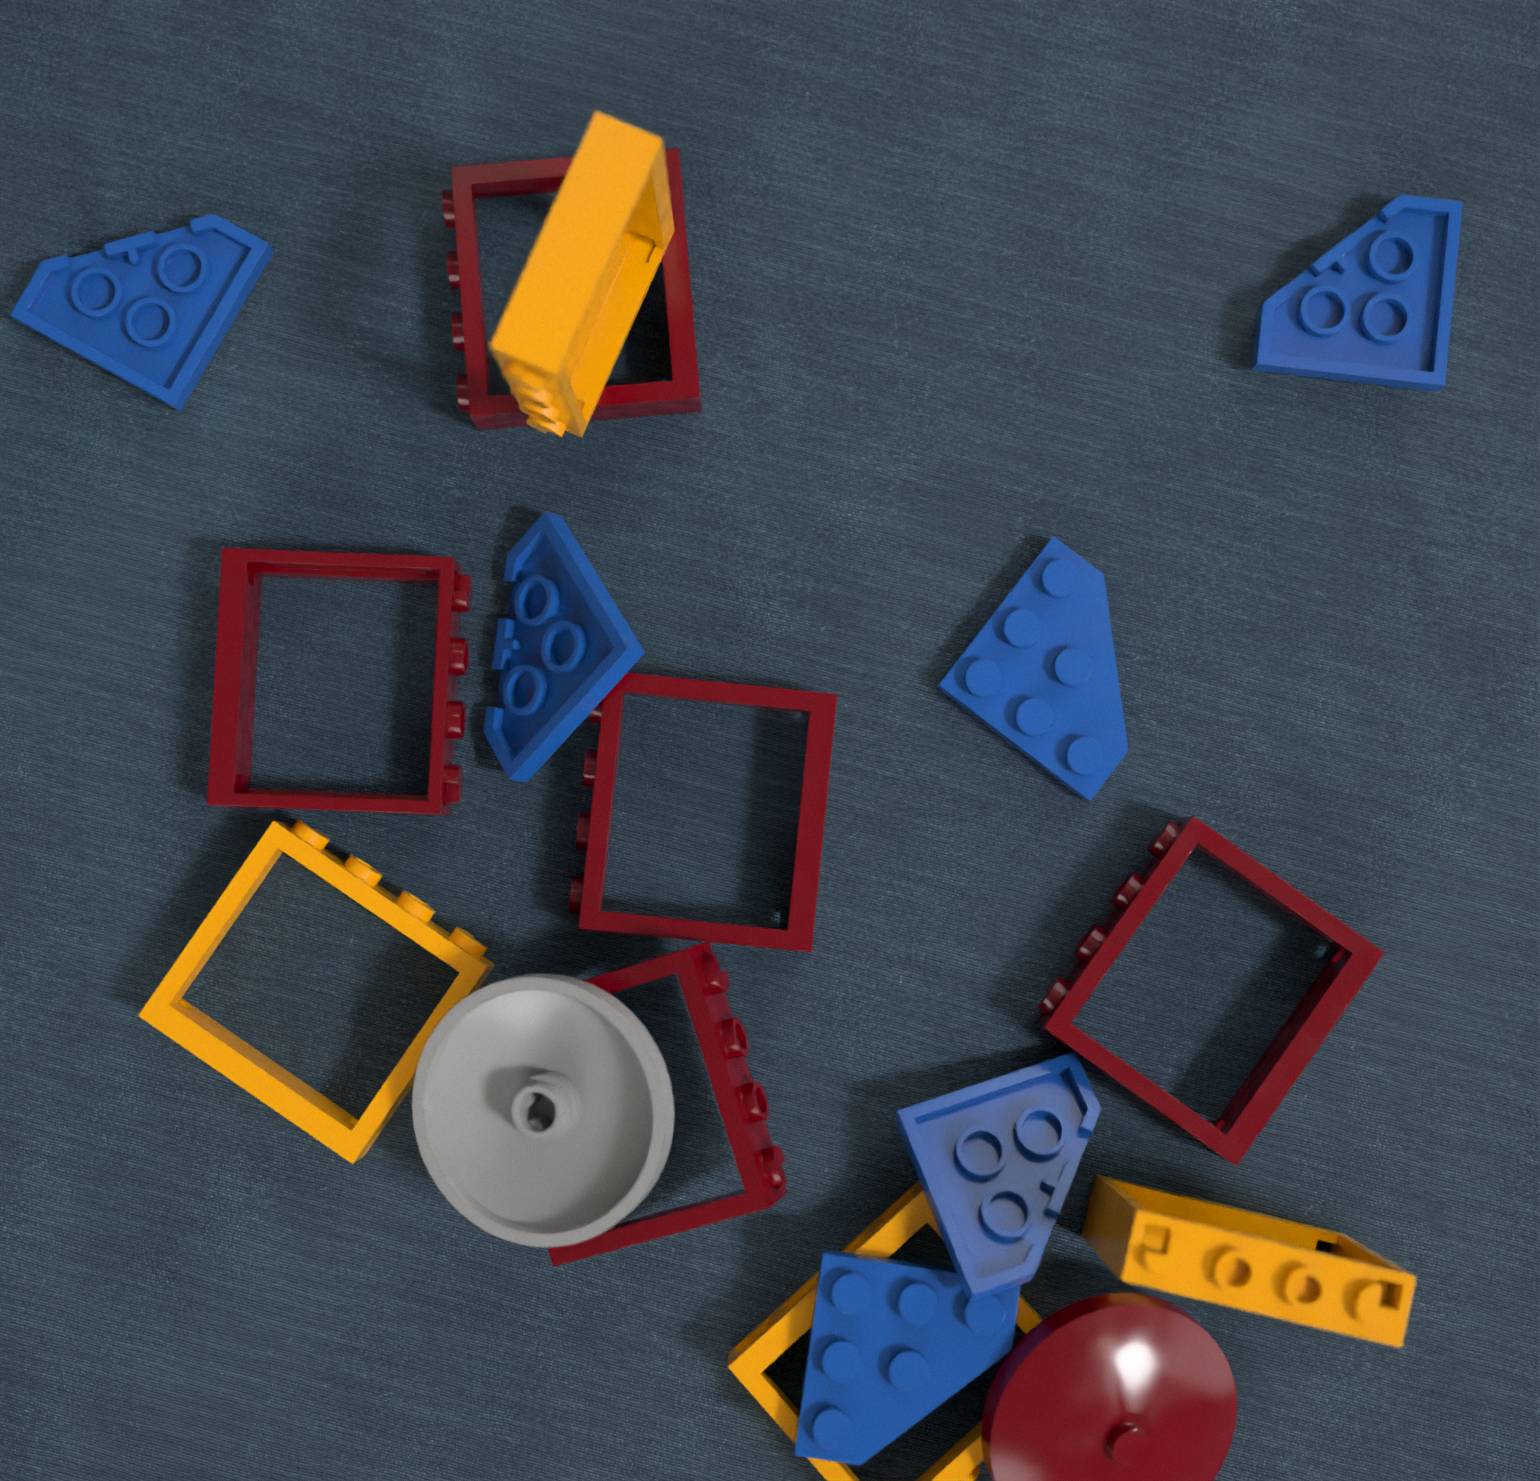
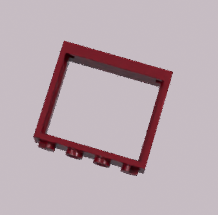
M679 148L664 149L675 229L662 258L673 381L605 386L590 421L702 412ZM576 156L451 167L452 189L442 190L445 224L447 228H455L457 250L447 251L449 283L452 290L460 289L462 312L452 313V334L456 351L465 350L467 373L457 375L456 377L457 398L460 412H470V418L479 431L528 427L530 425L526 423L529 415L523 413L518 407L519 403L514 394L491 396L476 199L560 192Z
M222 548L207 805L225 808L450 816L451 803H460L463 787L462 766L453 765L454 739L464 738L466 726L465 702L456 701L457 676H466L469 665L468 638H459L460 614L469 613L472 604L471 575H462L463 566L454 557ZM262 577L438 584L427 795L250 788Z
M626 673L590 713V723L600 724L598 749L587 748L584 762L583 786L594 788L591 813L580 812L577 827L576 850L587 851L584 876H573L570 891L569 913L580 915L578 929L812 953L838 694ZM625 695L809 713L787 930L602 911Z
M1187 816L1181 817L1176 824L1168 820L1158 835H1154L1147 847V851L1154 856L1140 876L1132 871L1118 886L1110 900V903L1117 907L1103 928L1094 924L1082 937L1073 952V955L1080 960L1067 979L1064 980L1057 976L1046 988L1045 991L1047 993L1037 1006L1043 1013L1036 1021V1024L1221 1158L1237 1167L1385 952L1198 818ZM1195 847L1202 850L1337 947L1214 1125L1210 1124L1072 1024L1076 1015Z
M709 941L582 981L595 985L611 994L677 973L744 1189L618 1223L586 1241L566 1246L547 1247L553 1267L768 1209L787 1193L785 1186L787 1181L781 1165L786 1161L782 1149L778 1145L773 1146L765 1122L769 1117L768 1100L762 1085L758 1081L752 1080L745 1058L749 1053L747 1033L741 1020L738 1017L732 1016L725 994L729 989L727 970L720 971L716 955L712 953Z

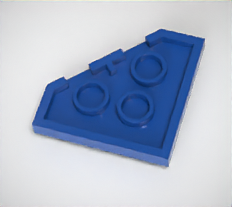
M1400 194L1368 222L1335 245L1285 287H1282L1270 296L1257 309L1251 370L1433 392L1442 389L1446 381L1463 202Z
M210 214L190 220L191 225L160 234L149 231L103 244L104 249L73 258L66 254L41 261L10 316L19 323L181 412L269 262L274 250L269 243L216 214Z
M546 511L542 513L506 556L503 581L512 583L508 618H498L492 669L500 671L496 707H486L483 730L509 780L528 782L645 654L639 641L562 516Z
M1053 536L937 688L1085 802L1092 800L1129 750L1104 574Z
M1076 1052L1047 1060L897 1110L894 1120L969 1303L1027 1283L1032 1280L1053 1226L1061 1211L1079 1162L1102 1110Z
M822 1249L794 1444V1456L862 1465L1012 1350L1021 1285L969 1303L955 1268Z

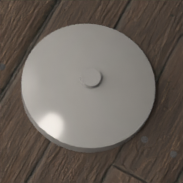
M541 973L514 976L490 984L461 1000L443 1017L427 1040L417 1065L412 1092V1116L416 1141L426 1168L438 1189L460 1214L474 1225L503 1240L534 1247H558L586 1241L605 1232L637 1208L649 1194L665 1166L670 1151L674 1129V1100L668 1071L656 1043L640 1020L623 1003L604 990L580 979L564 975Z

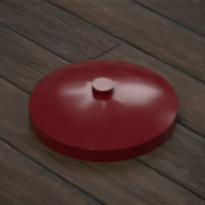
M1111 1293L1075 1302L1056 1311L1032 1328L1007 1355L997 1371L990 1386L982 1415L981 1443L987 1471L992 1481H1213L1228 1454L1236 1426L1237 1392L1234 1377L1223 1351L1210 1334L1191 1315L1168 1301L1139 1293Z

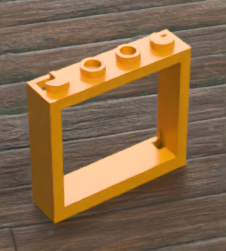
M597 111L490 345L502 370V375L511 387L510 392L515 395L519 403L518 407L523 413L529 415L526 423L540 432L546 434L548 431L559 437H562L565 431L581 438L583 437L675 231L663 139Z
M299 818L293 826L287 822L273 821L138 1016L353 1164L366 1155L412 1088L421 1053L438 1023L455 1005L481 987L495 964L483 956L488 948L474 939L475 936L457 926L450 934L432 922L430 919L434 915L435 910L421 899L405 890L397 898L378 885L383 875L374 867L350 854L345 862L327 850L325 846L330 841V838L320 830L313 829ZM283 852L460 972L359 1120L182 998Z
M1095 1174L1082 1238L1120 1280L1402 1347L1416 1276L1348 1235ZM1318 1240L1332 1243L1330 1254L1316 1251Z
M917 1181L845 1246L841 1252L888 1258L927 1222L942 1238L920 1181ZM819 1271L731 1349L728 1355V1368L794 1444L799 1410L764 1370L811 1328ZM1019 1294L1016 1323L1027 1334L1043 1319L1023 1296ZM982 1420L916 1481H975L981 1471L978 1465L984 1460L981 1443ZM807 1458L827 1481H860L845 1463Z

